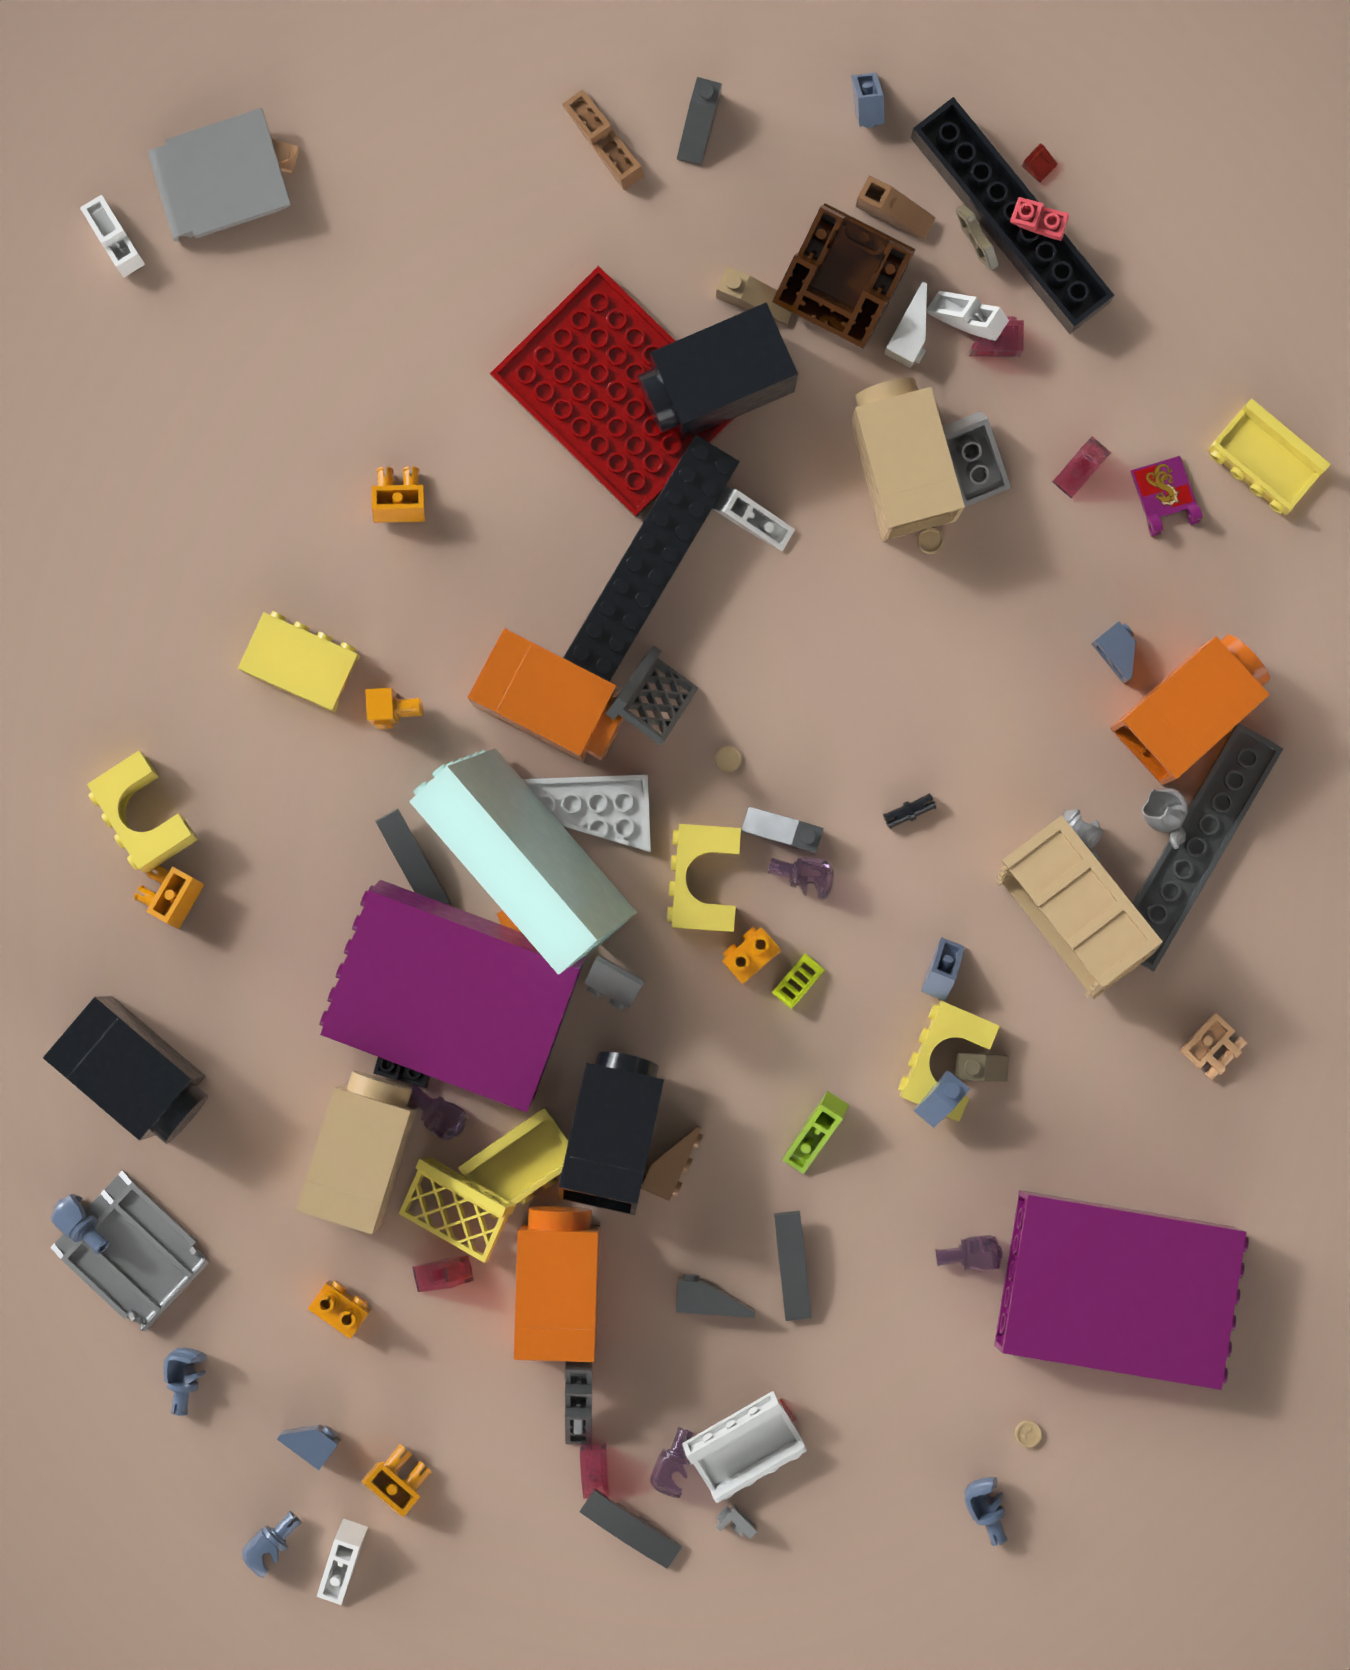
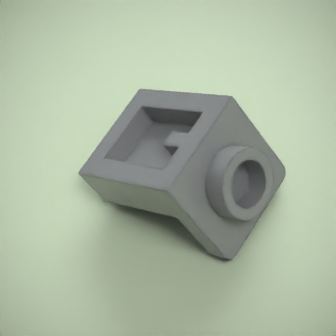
M735 1504L730 1509L726 1506L716 1517L718 1519L716 1528L719 1531L732 1521V1528L741 1537L745 1534L751 1539L757 1533V1526Z

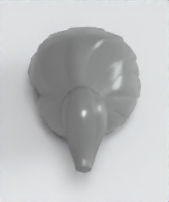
M1172 788L1151 790L1147 802L1142 809L1143 817L1154 830L1169 833L1170 843L1174 849H1178L1179 845H1182L1186 839V832L1182 828L1183 821L1188 813V804L1185 796L1180 791Z
M1078 808L1066 810L1063 814L1064 819L1099 861V854L1091 848L1099 843L1104 830L1100 828L1097 820L1090 824L1084 822Z

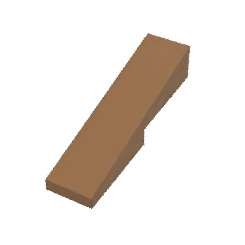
M581 90L562 104L623 190L644 177L642 166L616 135L611 124L584 90Z

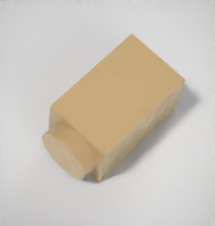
M899 378L871 386L859 392L855 396L857 407L854 409L850 426L882 541L956 522L965 506L932 388L928 387L918 390L914 378Z
M352 1071L348 1085L344 1084L333 1089L296 1211L368 1234H373L382 1226L418 1107L408 1104L412 1088L375 1075Z

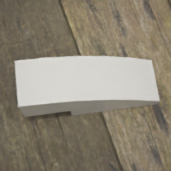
M102 195L80 208L123 278L145 265Z
M938 291L926 309L929 315L967 333L996 341L1009 322L1000 307L981 304L977 297Z

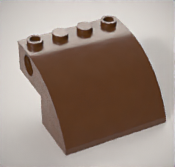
M824 203L819 208L799 252L794 255L772 302L864 349L885 312L916 249Z

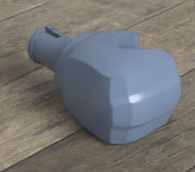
M70 1194L57 1202L51 1216V1221L56 1228L74 1242L84 1240L96 1254H100L107 1249L109 1241L95 1229L98 1219L93 1215L86 1216L82 1205L79 1203L82 1197Z
M186 1347L177 1348L170 1352L164 1360V1381L167 1383V1388L174 1391L171 1414L173 1415L175 1413L177 1416L188 1414L189 1393L198 1390V1382L196 1380L206 1373L205 1370L196 1372L193 1368L194 1363H201L206 1360L207 1355L199 1350Z
M997 1477L975 1480L967 1486L964 1492L965 1503L972 1519L978 1525L986 1526L992 1546H997L996 1541L1001 1545L1008 1540L1000 1521L1005 1516L1004 1507L999 1506L1003 1499V1493L1000 1492L995 1497H990L987 1494L997 1488Z
M289 1511L275 1528L269 1526L262 1528L243 1548V1561L257 1576L263 1578L269 1570L263 1561V1554H271L274 1563H277L279 1560V1550L284 1552L288 1548L286 1538L302 1523L297 1516L294 1517L295 1514Z

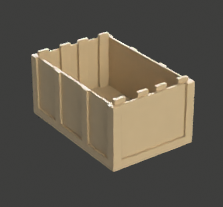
M1062 815L1002 860L1003 866L1000 869L1001 872L997 875L998 881L996 884L998 886L1003 884L1060 958L1087 990V993H1085L1086 998L1089 996L1093 999L1098 997L1152 956L1163 941Z

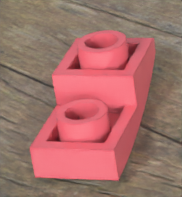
M1018 197L1010 222L1031 232L1062 241L1070 216L1069 213L1046 208L1041 202Z

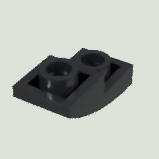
M380 1057L377 1058L373 1072L376 1075L423 1088L428 1087L430 1080L428 1075Z

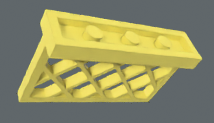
M432 1157L419 1159L415 1167L418 1171L399 1214L484 1263L488 1262L508 1215L513 1214L516 1204ZM423 1176L431 1180L433 1191L423 1194L420 1185ZM450 1190L455 1203L445 1206L440 1191ZM435 1193L439 1208L429 1211L425 1196ZM419 1199L423 1214L415 1215L408 1211L412 1201ZM467 1201L473 1203L477 1215L466 1218L462 1203ZM456 1206L461 1220L450 1224L446 1209ZM438 1211L441 1212L445 1225L439 1228L433 1225L430 1214ZM489 1213L499 1218L495 1228L491 1230L487 1229L484 1215ZM478 1218L482 1233L472 1236L467 1221ZM462 1223L466 1238L462 1240L455 1238L452 1226ZM484 1236L487 1245L484 1253L476 1250L474 1238Z

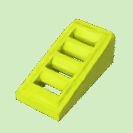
M805 953L771 993L792 1009L824 972V969ZM806 963L816 973L813 976L801 967L802 964ZM797 970L809 980L806 984L795 975ZM790 979L794 980L802 989L800 991L796 990L788 981ZM784 986L795 995L793 999L781 990Z

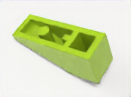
M827 1090L787 1150L782 1161L804 1174L844 1118L849 1104Z

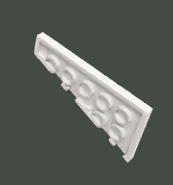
M648 775L522 779L563 827L651 852Z

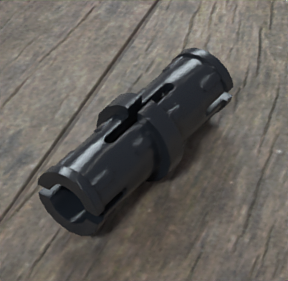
M928 793L911 803L908 801L904 802L902 807L886 814L884 813L883 818L886 821L895 817V819L886 823L889 830L907 820L914 821L916 816L936 809L935 802L924 805L933 800L931 794Z

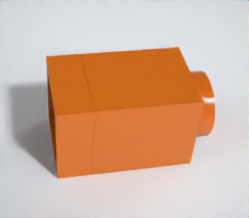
M503 628L467 697L474 707L581 762L584 761L587 754L602 761L624 722V718L619 714L614 720L606 715V712L618 696L615 684L506 628Z
M1227 634L1221 640L1215 636L1196 649L1111 726L1110 729L1157 781L1164 785L1178 779L1270 695L1263 687L1270 681L1269 672L1256 654L1241 640L1230 634Z
M569 1206L530 1207L528 1223H522L519 1227L517 1236L514 1360L594 1362L597 1351L600 1225H591L592 1209Z

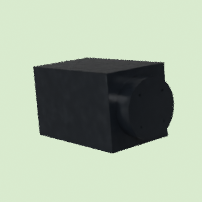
M767 302L650 352L651 369L637 375L642 394L659 431L664 433L676 427L682 441L794 393L798 378V372Z
M113 996L94 997L43 1057L45 1061L139 1141L157 1136L165 1144H168L188 1125L208 1099V1095L198 1087L206 1076Z
M599 1052L595 1064L586 1062L559 1181L558 1199L635 1215L664 1079L657 1078L659 1069L657 1064L644 1058L618 1052Z

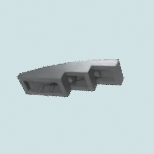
M397 808L375 820L413 891L444 904H449V898L399 809Z
M800 1211L774 1213L785 1320L812 1318Z
M565 1362V1444L592 1445V1362Z
M594 1489L579 1511L622 1542L667 1569L682 1548V1545L641 1516H636L620 1503H615L597 1489Z

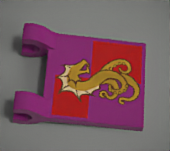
M1180 456L1130 471L1147 519L1151 537L1160 535L1161 531L1164 530L1160 518L1186 511L1190 525L1201 522L1200 519L1203 518V515L1194 498Z

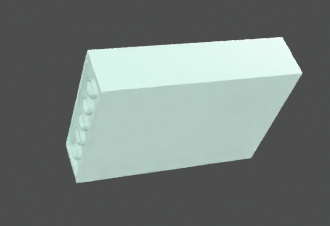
M496 748L489 751L484 749L480 753L476 752L472 756H466L464 759L459 758L455 762L451 761L447 765H441L432 774L435 778L428 783L423 782L413 791L415 796L409 801L558 975L600 946L637 913Z

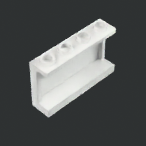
M774 1391L682 1443L688 1460L698 1470L716 1503L730 1498L735 1492L744 1487L753 1485L756 1480L768 1473L775 1472L787 1462L798 1459L807 1451L802 1437Z

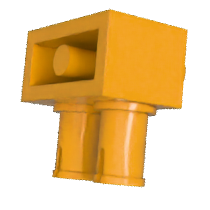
M409 466L403 468V485H393L394 470L391 467H386V477H384V467L378 468V486H371L373 522H425L424 486L419 485V468L412 466V476H410Z
M392 688L365 689L367 721L374 727H377L378 730L393 729L392 724H399L401 717H423V702L419 697L397 699V693Z
M159 865L154 868L158 874L152 871L147 873L148 878L162 884L158 892L155 893L146 888V886L141 885L137 890L145 894V896L135 892L134 899L148 906L147 913L179 929L205 884L173 866L169 871Z
M753 926L742 936L745 940L738 947L733 944L722 953L725 956L722 962L741 984H744L781 951L779 946L762 927L756 930Z
M329 1280L322 1287L308 1307V1310L351 1339L370 1313L371 1309L367 1307L369 1303L358 1295L353 1297L346 1292L347 1287L336 1280L334 1282Z
M399 1444L386 1462H377L361 1483L396 1514L404 1518L421 1497L417 1494V1489L432 1471L428 1467L424 1469L426 1465L419 1461L405 1480L402 1478L401 1480L397 1472L412 1454L408 1450L405 1451L406 1448Z

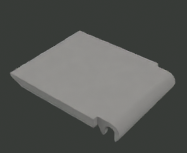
M262 108L165 139L166 145L154 148L148 152L173 241L180 242L179 237L181 236L192 238L194 235L197 239L279 212L291 206Z
M123 1170L85 1210L86 1216L93 1215L98 1219L95 1229L109 1241L107 1249L100 1254H96L84 1240L74 1242L64 1234L51 1246V1249L119 1315L124 1319L129 1316L132 1322L136 1321L140 1324V1330L144 1332L210 1262L208 1257L195 1246L198 1240Z

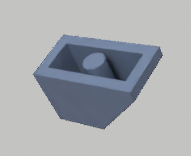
M877 73L851 75L855 112L859 127L872 128L879 124H885L884 95Z
M1119 621L1091 644L1120 680L1125 683L1132 678L1136 641L1133 638L1134 633L1127 624L1122 625Z
M941 937L926 973L921 992L943 1001L946 1000L956 981L965 950L964 946Z
M946 1071L913 1111L934 1128L957 1106L970 1088L951 1072Z
M314 1425L284 1430L277 1438L278 1441L318 1470H320L341 1441L337 1437L338 1433L327 1425L325 1427Z

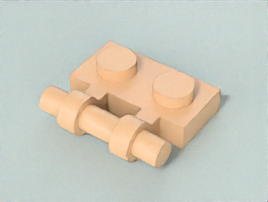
M1214 1013L1179 1051L1198 1069L1207 1062L1210 1068L1204 1075L1213 1081L1218 1074L1222 1075L1224 1073L1225 1067L1234 1057H1239L1242 1053L1241 1049L1247 1042L1240 1036L1234 1043L1229 1040V1037L1235 1030L1217 1013ZM1223 1045L1226 1051L1217 1060L1213 1055Z

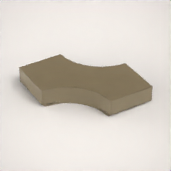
M964 204L957 207L956 213L962 231L971 241L979 260L991 270L999 267L993 245L981 230L975 214Z

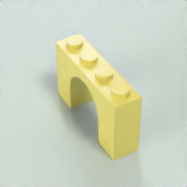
M137 751L88 783L87 786L91 791L88 794L91 801L96 807L100 805L104 812L101 815L102 819L109 828L113 827L117 834L114 836L116 842L122 849L126 848L130 854L127 859L135 870L139 869L147 874L197 841L198 838L187 820L180 814H176L151 831L136 832L129 827L126 820L128 801L138 790L159 777L148 757L141 751Z
M679 824V830L673 829L672 845H677V855L671 856V871H676L675 881H670L669 896L674 897L673 907H668L667 922L672 923V928L734 932L736 906L706 904L694 898L686 885V872L689 865L697 857L704 854L739 855L741 828Z
M939 1001L938 1005L933 1004L928 1016L932 1020L928 1029L923 1028L919 1036L918 1042L922 1044L918 1053L913 1052L910 1057L908 1066L911 1069L908 1076L903 1075L897 1089L901 1091L899 1096L919 1104L934 1087L937 1081L931 1074L929 1062L933 1049L941 1041L957 1037L990 1050L1000 1026L944 1001ZM964 1096L946 1117L959 1122L969 1098Z

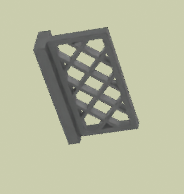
M653 645L618 694L606 715L614 720L619 714L659 745H662L698 687L660 660L658 656L662 651ZM657 669L664 673L666 677H660ZM649 683H655L657 690H651ZM663 684L670 685L672 691H666ZM678 685L683 687L689 693L680 692ZM640 696H646L649 703H642ZM655 697L661 698L663 704H657ZM669 698L676 699L678 706L672 705ZM629 709L638 710L640 717H637ZM646 710L652 711L655 718L648 717ZM661 712H667L670 719H664ZM652 725H658L662 734L656 731Z

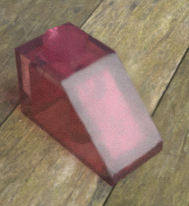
M1006 316L1009 322L996 341L980 337L971 346L969 356L1020 357L1024 351V320H1017V317Z
M1092 436L1052 482L1072 498L1111 452Z
M468 1255L450 1257L412 1267L418 1292L449 1289L474 1281Z
M607 1444L581 1445L580 1470L583 1499H588L594 1489L609 1497Z

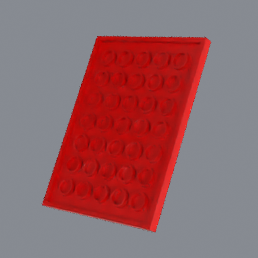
M599 266L490 373L491 377L635 518L661 493L694 437L692 436L682 441L676 427L664 433L659 431L646 404L637 375L651 369L650 352L673 343L675 340ZM735 418L696 435L711 443Z

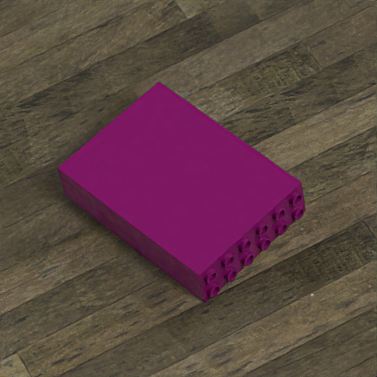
M379 880L375 886L371 885L369 890L365 891L360 906L364 908L361 914L357 915L354 920L352 930L355 933L352 940H348L344 949V954L347 957L344 963H341L338 967L336 978L339 980L329 993L327 1001L331 1004L328 1010L323 1012L319 1025L323 1026L320 1035L527 1113L536 1096L586 956L558 975L522 932L383 880Z
M1019 1190L994 1346L1004 1354L1222 1390V1385L1226 1383L1228 1378V1369L1225 1366L1227 1357H1230L1232 1352L1230 1334L1236 1327L1234 1309L1235 1304L1238 1305L1240 1301L1238 1284L1239 1278L1243 1277L1245 1270L1242 1258L1243 1252L1247 1251L1249 1245V1238L1246 1236L1247 1232L1234 1226Z

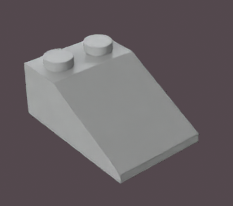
M981 411L943 426L965 507L1011 488L989 420Z
M598 955L584 983L589 985L587 991L598 997H601L602 993L611 998L610 1004L623 1010L625 1006L631 1007L645 981Z

